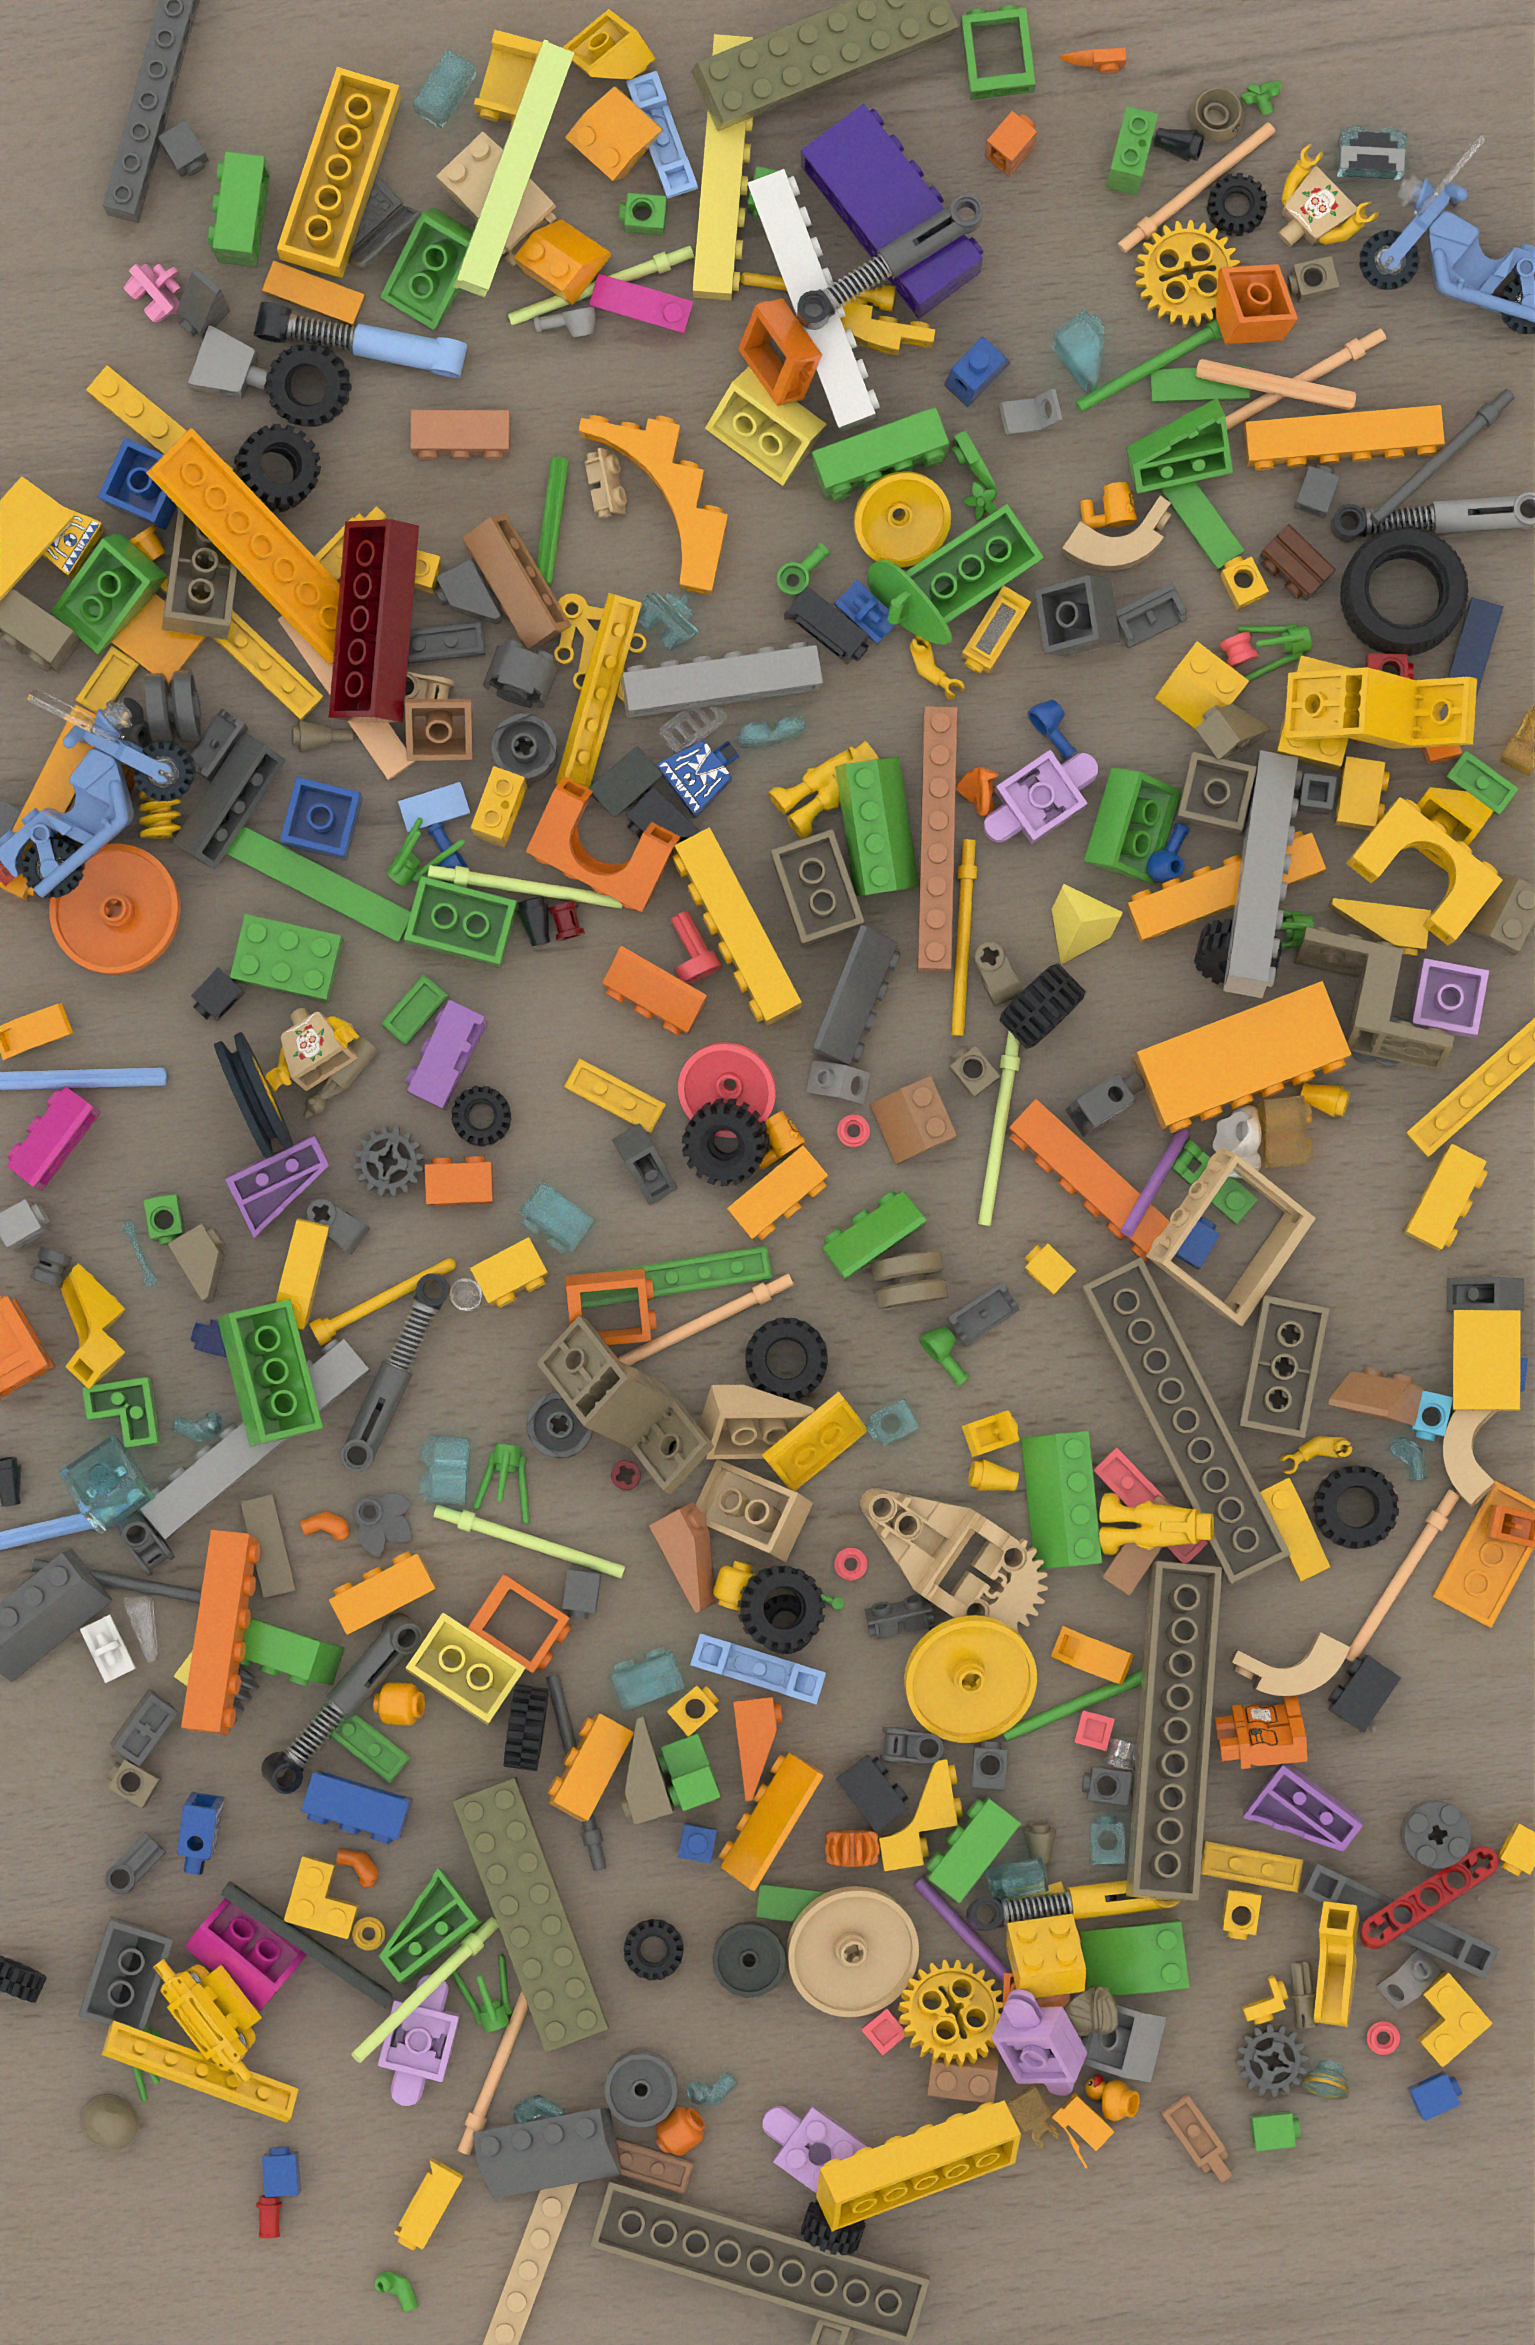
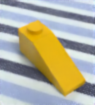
M1332 898L1329 903V909L1379 942H1389L1394 944L1396 948L1403 949L1402 956L1417 957L1418 952L1423 953L1427 949L1429 930L1423 924L1431 915V910Z
M297 1218L276 1302L291 1299L297 1327L304 1330L311 1316L330 1226Z
M1285 1478L1259 1491L1291 1554L1288 1558L1300 1582L1330 1568L1306 1510L1290 1478Z

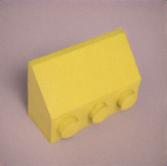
M748 366L731 383L705 429L780 485L784 486L814 447L827 424L796 401L777 406Z
M445 1613L441 1614L406 1666L408 1673L486 1725L490 1724L526 1669V1667Z

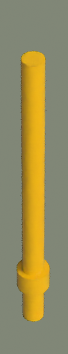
M963 839L961 865H958L957 879H960L951 1036H964L973 880H977L978 866H974L976 840Z

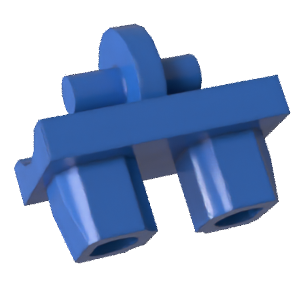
M858 580L834 603L854 624L866 632L876 645L896 626L890 624L887 620L889 609Z

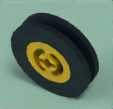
M240 1032L234 1035L236 1052L231 1053L223 1041L215 1043L214 1048L241 1113L261 1153L267 1159L274 1156L271 1139L276 1137L285 1150L293 1147V1142L261 1067L247 1039Z

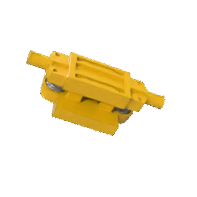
M162 1959L153 1966V1969L156 1970L165 1982L160 1991L170 2003L167 2006L168 2010L206 2060L212 2058L221 2071L231 2069L241 2084L248 2081L253 2074L250 2073L241 2060L256 2040L251 2026L262 2017L222 1965L209 1973L205 1967L196 1964L185 1972L175 1974L165 1959Z

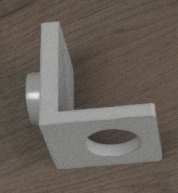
M1050 389L1032 399L1006 401L999 404L1006 435L1043 431L1062 421L1055 389ZM1047 400L1052 407L1050 418L1045 413V403Z
M813 1061L806 1092L841 1098L863 1105L870 1073L847 1065ZM857 1076L860 1081V1087L858 1092L853 1095L851 1092V1082Z
M1417 1948L1396 1972L1378 1983L1376 1988L1399 2011L1420 1997L1441 1973V1970L1422 1949ZM1393 1984L1401 1988L1404 1998L1394 1996L1390 1991L1389 1985Z

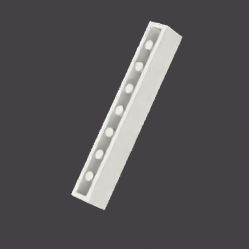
M782 169L747 184L797 316V304L800 297L808 291L823 290L828 288L829 285L833 286V280L828 267L821 269L817 257L822 256L823 253L817 237L810 239L806 229L807 226L812 224L805 206L799 208L795 196L800 195L795 178L794 176L787 178L785 170ZM809 304L804 309L805 313L811 317H817L823 311L818 304ZM841 304V308L836 310L835 314L829 318L827 324L817 330L803 328L822 353L817 366V372L839 431L843 432L877 419L874 410L880 408L874 390L867 391L863 379L869 376L863 360H855L852 348L857 347L851 328L847 330L843 328L840 318L846 315Z

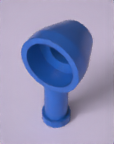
M1055 700L1037 704L1028 710L1027 714L1033 726L1042 735L1049 737L1062 754L1063 760H1066L1077 751L1057 728L1065 713Z
M441 822L432 825L427 830L429 835L434 838L441 852L452 845ZM458 851L437 865L455 869V866L469 868Z
M1175 823L1174 831L1165 850L1155 851L1148 860V873L1155 882L1165 883L1179 877L1184 871V862L1177 854L1190 829L1183 824Z

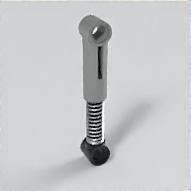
M1527 492L1519 496L1432 501V504L1428 505L1427 508L1424 505L1421 508L1418 505L1416 508L1411 506L1410 509L1405 506L1404 510L1402 507H1399L1380 525L1374 524L1370 519V515L1374 512L1373 509L1366 510L1365 507L1360 508L1354 504H1347L1337 510L1331 521V530L1337 539L1344 542L1354 541L1358 537H1366L1367 534H1376L1377 531L1381 533L1383 530L1387 531L1397 527L1426 528L1427 531L1431 527L1434 534L1510 528L1530 530L1535 528V517H1524L1520 512V506L1530 504L1535 509V493ZM1344 516L1353 517L1356 520L1357 528L1354 530L1344 529L1340 519Z

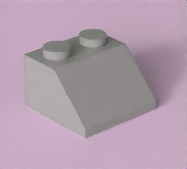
M1116 2003L1118 2008V2026L1116 2029L1105 2035L1092 2030L1089 2035L1083 2036L1082 2043L1088 2052L1083 2065L1123 2078L1151 2082L1167 2017Z

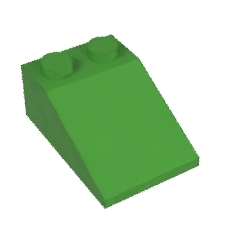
M435 207L422 212L380 298L429 328L436 330L462 290L453 286L473 230Z
M117 533L102 538L50 612L63 624L72 629L96 654H101L151 600L168 575L123 534Z
M1179 1919L1080 1931L1082 1953L1086 1965L1087 1989L1091 1986H1094L1095 1989L1097 1986L1108 1987L1112 1996L1190 1988L1182 1923Z

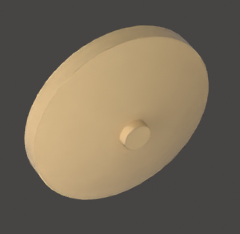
M862 1886L834 1889L809 1903L793 1923L786 1945L788 1971L799 1993L815 2008L839 2017L865 2016L891 2004L907 1988L909 1979L914 1976L919 1958L917 1932L904 1908L891 1896L879 1890Z

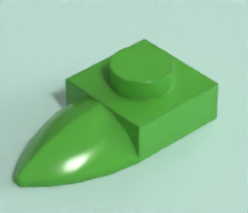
M966 430L955 435L953 439L955 446L951 450L959 465L965 463L968 470H972L974 475L990 489H997Z

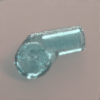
M1404 1437L1396 1438L1391 1442L1390 1451L1392 1455L1409 1464L1410 1479H1427L1423 1449Z
M725 2072L714 2085H703L699 2081L691 2083L687 2089V2094L691 2097V2101L697 2105L719 2104L738 2082L728 2072Z
M535 2095L521 2100L515 2106L514 2118L518 2123H525L541 2115L546 2118L562 2116L565 2109L541 2095Z

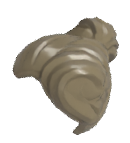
M1091 1986L1089 1989L1073 1997L1064 2008L1079 2037L1089 2035L1092 2030L1103 2035L1109 2034L1118 2026V2008L1108 1987L1097 1986L1095 1989L1094 1986Z

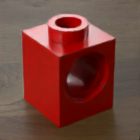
M1368 654L1365 658V668L1368 667L1381 671L1383 666L1391 665L1397 669L1398 676L1409 679L1414 678L1413 663H1408V654Z

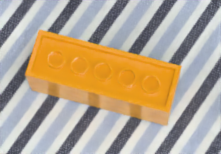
M1321 981L1138 1051L1133 1059L1144 1083L1161 1131L1169 1128L1172 1134L1183 1128H1188L1192 1124L1191 1119L1200 1116L1203 1122L1219 1116L1223 1112L1221 1108L1231 1105L1232 1110H1235L1243 1105H1248L1253 1101L1252 1096L1259 1093L1262 1094L1263 1098L1277 1094L1284 1089L1283 1084L1292 1081L1293 1086L1308 1082L1315 1077L1314 1072L1323 1070L1324 1075L1337 1071L1346 1065L1345 1060L1351 1056V1052L1324 983Z

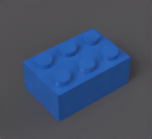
M317 1770L312 1773L301 1811L308 1813L307 1819L326 1825V1823H329V1820L340 1823V1830L353 1834H358L361 1830L372 1833L371 1839L390 1844L393 1839L398 1840L402 1837L413 1799Z

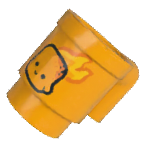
M1128 482L1111 483L1103 487L1104 496L1102 498L1105 514L1094 516L1092 500L1080 501L1082 522L1092 529L1123 527L1138 522L1133 492L1130 491Z
M784 1111L774 1114L765 1121L767 1128L764 1135L769 1134V1143L772 1149L767 1151L758 1168L765 1169L806 1144L805 1139L800 1135L791 1118H787Z

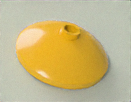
M910 471L890 473L873 482L860 497L854 514V530L863 550L875 561L880 559L889 560L900 568L917 565L939 550L948 535L951 525L950 505L942 489L927 476ZM896 509H903L900 516L893 517V512Z

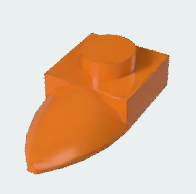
M1126 47L1071 52L1060 55V59L1074 65L1092 67V71L1100 70V74H1115L1119 72V69L1125 68Z

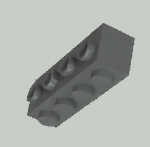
M243 733L172 843L191 857L215 870L286 759L265 744Z

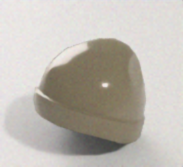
M113 2094L98 2095L92 2098L83 2109L81 2117L82 2132L86 2139L104 2150H123L130 2146L137 2137L139 2117L133 2106L125 2099Z

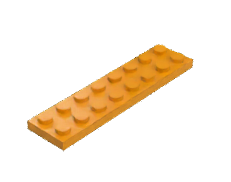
M190 428L146 474L330 665L334 659L340 583L211 447Z

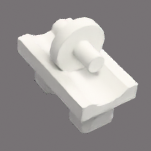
M111 1615L80 1629L105 1683L136 1669Z

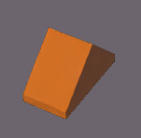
M1491 1505L1485 1538L1535 1548V1514L1502 1505Z

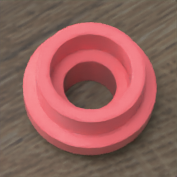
M852 1114L844 1117L839 1122L837 1135L844 1145L853 1148L859 1147L868 1140L870 1127L862 1116ZM856 1125L859 1127L860 1134L857 1137H850L847 1133L849 1126Z
M846 1548L837 1554L834 1567L841 1578L853 1581L865 1574L867 1559L859 1549ZM847 1558H854L857 1561L855 1570L849 1571L845 1568L844 1562Z
M1379 2021L1368 2029L1366 2040L1373 2052L1387 2055L1397 2049L1400 2042V2034L1398 2029L1390 2022ZM1383 2031L1387 2032L1389 2035L1388 2041L1384 2044L1378 2043L1377 2035Z

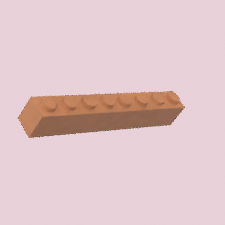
M924 707L917 972L950 973L958 707Z

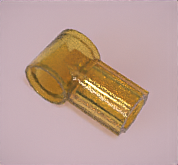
M1533 705L1527 711L1515 736L1511 737L1499 760L1527 776L1530 775L1535 766V706Z

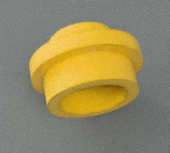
M374 1917L360 1919L352 1930L354 1943L359 1948L368 1951L377 1949L383 1943L386 1935L384 1925ZM367 1927H371L375 1931V1937L371 1940L363 1936V1930Z

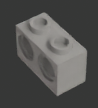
M24 1199L0 1213V1237L6 1248L17 1251L50 1232L46 1226L50 1219L41 1205Z

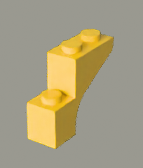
M78 1263L73 1267L60 1288L79 1337V1349L65 1367L90 1389L107 1375L125 1354V1351L118 1346L117 1342L105 1333L116 1323L125 1308L118 1302L116 1297L111 1295L95 1280L91 1273L87 1272Z
M946 1758L939 1759L933 1763L916 1813L911 1822L896 1833L879 1836L884 1871L924 1865L923 1857H928L929 1853L926 1837L919 1838V1832L958 1826L957 1818L963 1817L960 1797L953 1798L951 1786L958 1784L955 1765H948Z
M1326 1901L1323 1903L1319 1928L1320 1959L1314 2011L1315 2023L1348 2027L1357 1970L1355 1946L1360 1918L1356 1905Z

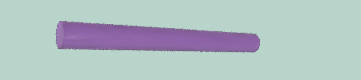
M1187 1129L1178 1130L1121 1228V1232L1125 1236H1133L1189 1138L1190 1132Z
M924 1877L920 1878L913 1886L1003 1982L1004 1973L1011 1971Z

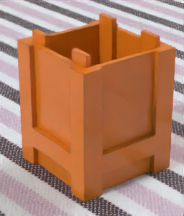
M0 1294V1399L56 1366L17 1299L11 1300L9 1296L2 1297Z

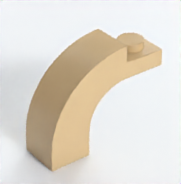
M1159 496L1141 525L1132 533L1121 537L1102 535L1080 521L1063 546L1061 554L1072 562L1095 571L1113 572L1133 567L1146 560L1161 545L1164 536L1154 530L1157 528L1162 531L1172 514L1167 511L1171 502Z
M1456 1410L1446 1428L1443 1441V1458L1446 1471L1457 1493L1471 1508L1496 1486L1494 1480L1476 1462L1473 1454V1443L1480 1428L1498 1411Z
M1318 1632L1308 1653L1293 1666L1274 1668L1238 1650L1234 1651L1230 1662L1236 1665L1234 1672L1252 1680L1254 1674L1259 1676L1253 1689L1271 1695L1294 1696L1315 1690L1330 1680L1343 1664L1351 1647Z

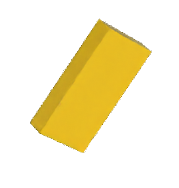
M111 646L75 699L76 702L97 714L99 709L108 714V710L112 708L139 668V663Z

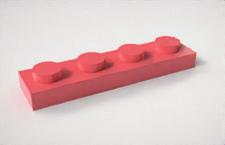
M1117 1447L1093 1469V1472L1118 1495L1119 1499L1127 1507L1136 1508L1140 1503L1153 1502L1157 1495L1167 1500ZM1200 1540L1198 1544L1166 1546V1548L1181 1563L1188 1564L1208 1542Z

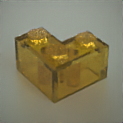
M1304 1095L1263 1100L1259 1104L1266 1170L1306 1166L1308 1158L1313 1157L1311 1138H1305L1307 1125L1312 1122L1310 1103L1304 1102Z

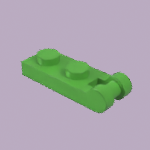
M1188 1139L1183 1146L1184 1150L1177 1157L1171 1169L1192 1186L1206 1169L1210 1157L1193 1141ZM1193 1159H1196L1201 1166L1193 1173L1187 1166ZM1228 1177L1211 1201V1204L1237 1225L1259 1199L1236 1179Z

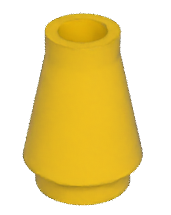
M1304 1083L1299 1101L1307 1103L1335 1118L1336 1115L1344 1116L1349 1102L1350 1091L1344 1090L1343 1086Z
M981 1459V1461L973 1460L969 1470L968 1486L975 1487L976 1491L1008 1490L1015 1492L1019 1473L985 1459Z

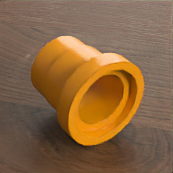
M154 525L129 540L152 562L167 552L155 534L157 529Z

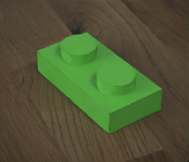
M1468 751L1462 754L1446 776L1448 781L1462 791L1469 792L1492 809L1493 813L1497 816L1502 813L1519 790V788Z

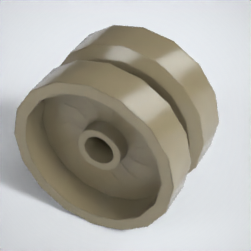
M910 1252L871 1262L873 1280L877 1282L894 1281L895 1284L879 1288L875 1292L878 1309L907 1306L948 1298L946 1280L942 1278L925 1280V1275L938 1273L944 1268L942 1252Z

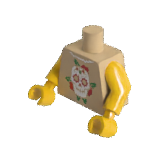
M1308 144L1301 151V160L1297 161L1287 176L1281 197L1284 205L1282 215L1289 223L1278 232V236L1289 247H1292L1302 236L1312 246L1319 242L1324 245L1345 242L1362 229L1365 222L1375 221L1379 217V212L1372 214L1370 217H1367L1365 214L1366 207L1371 205L1372 202L1362 203L1356 207L1317 166L1313 169L1311 168L1323 156L1322 151L1319 152L1316 159L1308 156V149L1312 144Z
M307 1008L296 1009L290 1015L294 1026L281 1035L283 1047L280 1049L278 1066L270 1070L265 1078L274 1092L282 1084L286 1086L291 1085L290 1078L305 1091H308L358 1059L348 1043L354 1038L358 1039L359 1035L354 1031L352 1024L338 1017L330 1016L326 1018L320 1011L310 1015Z

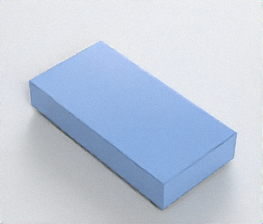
M461 782L398 801L408 834L419 817L423 819L419 830H422L439 822L444 823L471 814Z

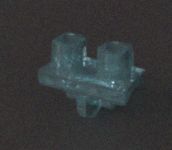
M670 591L663 599L657 592H654L651 595L647 594L641 601L644 606L637 620L648 629H652L659 620H662L668 628L659 639L668 649H675L698 633V630L687 621L694 615V612L686 606L691 600L687 593L678 598Z
M1042 1858L988 1866L984 1871L989 1883L990 1897L992 1898L1000 1897V1899L1045 1893L1049 1890L1047 1884L1048 1876Z

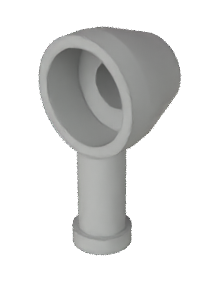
M595 308L577 309L544 317L535 316L536 331L539 333L546 329L567 326L573 338L591 335L594 332Z

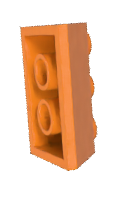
M620 946L602 982L603 987L607 988L605 993L607 996L621 1004L626 999L636 1005L634 1008L636 1013L648 1020H651L652 1016L664 1021L662 1027L678 1037L681 1032L689 1035L708 1002L706 994L623 946Z

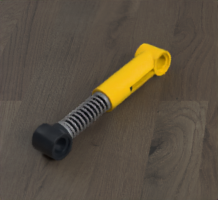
M1127 1880L1067 1887V1891H1064L1062 1894L1058 1892L1057 1895L1052 1893L1050 1896L1047 1893L1045 1897L1043 1894L1039 1897L1035 1894L1034 1897L1029 1895L1028 1898L1023 1896L1022 1899L1017 1897L1016 1900L1011 1898L1010 1901L1007 1898L1002 1900L1000 1897H983L969 1904L966 1910V1918L968 1924L973 1929L989 1931L1004 1927L1007 1923L1024 1921L1026 1919L1031 1920L1033 1918L1073 1914L1074 1920L1167 1909L1176 1906L1180 1901H1163L1147 1898L1117 1901L1116 1895L1126 1894ZM981 1905H986L992 1910L993 1916L988 1924L982 1923L977 1917V1911Z

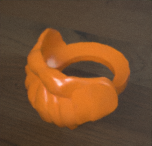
M983 766L968 771L956 785V790L968 802L974 804V809L979 816H987L993 812L994 802L992 800V793L994 788L992 783L999 776L997 772Z

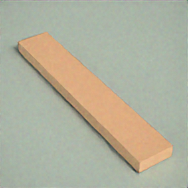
M281 616L277 620L330 695L333 663L329 665L294 627ZM347 721L388 781L415 763V761H407L406 748L388 722L355 723Z

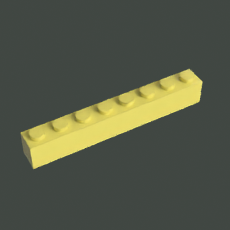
M714 34L712 56L753 40V37ZM709 111L707 112L693 298L732 301L733 291L739 292L740 272H735L734 270L735 259L742 260L743 240H738L737 234L738 227L744 228L746 208L740 207L741 195L747 196L748 176L742 174L743 163L750 164L751 144H746L745 138L746 131L752 132L753 117L717 131Z

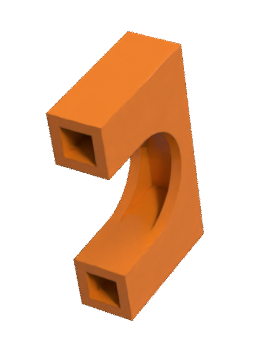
M564 776L555 787L526 852L531 854L536 861L546 865L550 864L561 870L568 878L580 880L590 885L595 892L609 895L620 901L627 909L637 910L642 913L651 901L675 850L674 845L678 844L681 837L651 822L642 834L629 860L616 864L597 860L586 851L579 837V822L593 791Z

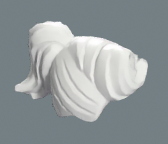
M1243 1105L1234 1110L1231 1117L1217 1122V1133L1212 1147L1216 1153L1219 1148L1236 1153L1259 1171L1261 1157L1257 1150L1261 1143L1262 1134L1259 1114L1255 1107ZM1233 1170L1228 1176L1234 1178H1242Z

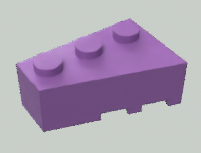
M449 999L446 1007H442L435 1020L434 1025H436L432 1037L428 1036L421 1048L420 1054L423 1057L418 1068L413 1066L406 1078L405 1084L409 1085L407 1092L444 1111L488 1024L486 1018Z
M315 1133L293 1143V1147L287 1150L283 1148L276 1151L274 1156L267 1159L264 1157L225 1177L253 1238L329 1166V1161Z
M1290 1763L1279 1764L1243 1810V1818L1264 1823L1277 1830H1284L1302 1836L1304 1839L1342 1852L1363 1827L1362 1817Z

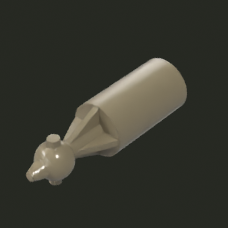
M358 1032L359 1038H354L348 1043L358 1059L321 1082L318 1095H312L306 1101V1109L303 1114L306 1119L314 1114L323 1112L326 1100L347 1091L380 1052Z

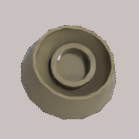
M1219 87L1205 90L1197 95L1190 105L1189 111L1192 128L1197 130V134L1204 135L1205 140L1213 142L1227 141L1239 134L1244 126L1246 117L1244 105L1239 97L1230 90Z

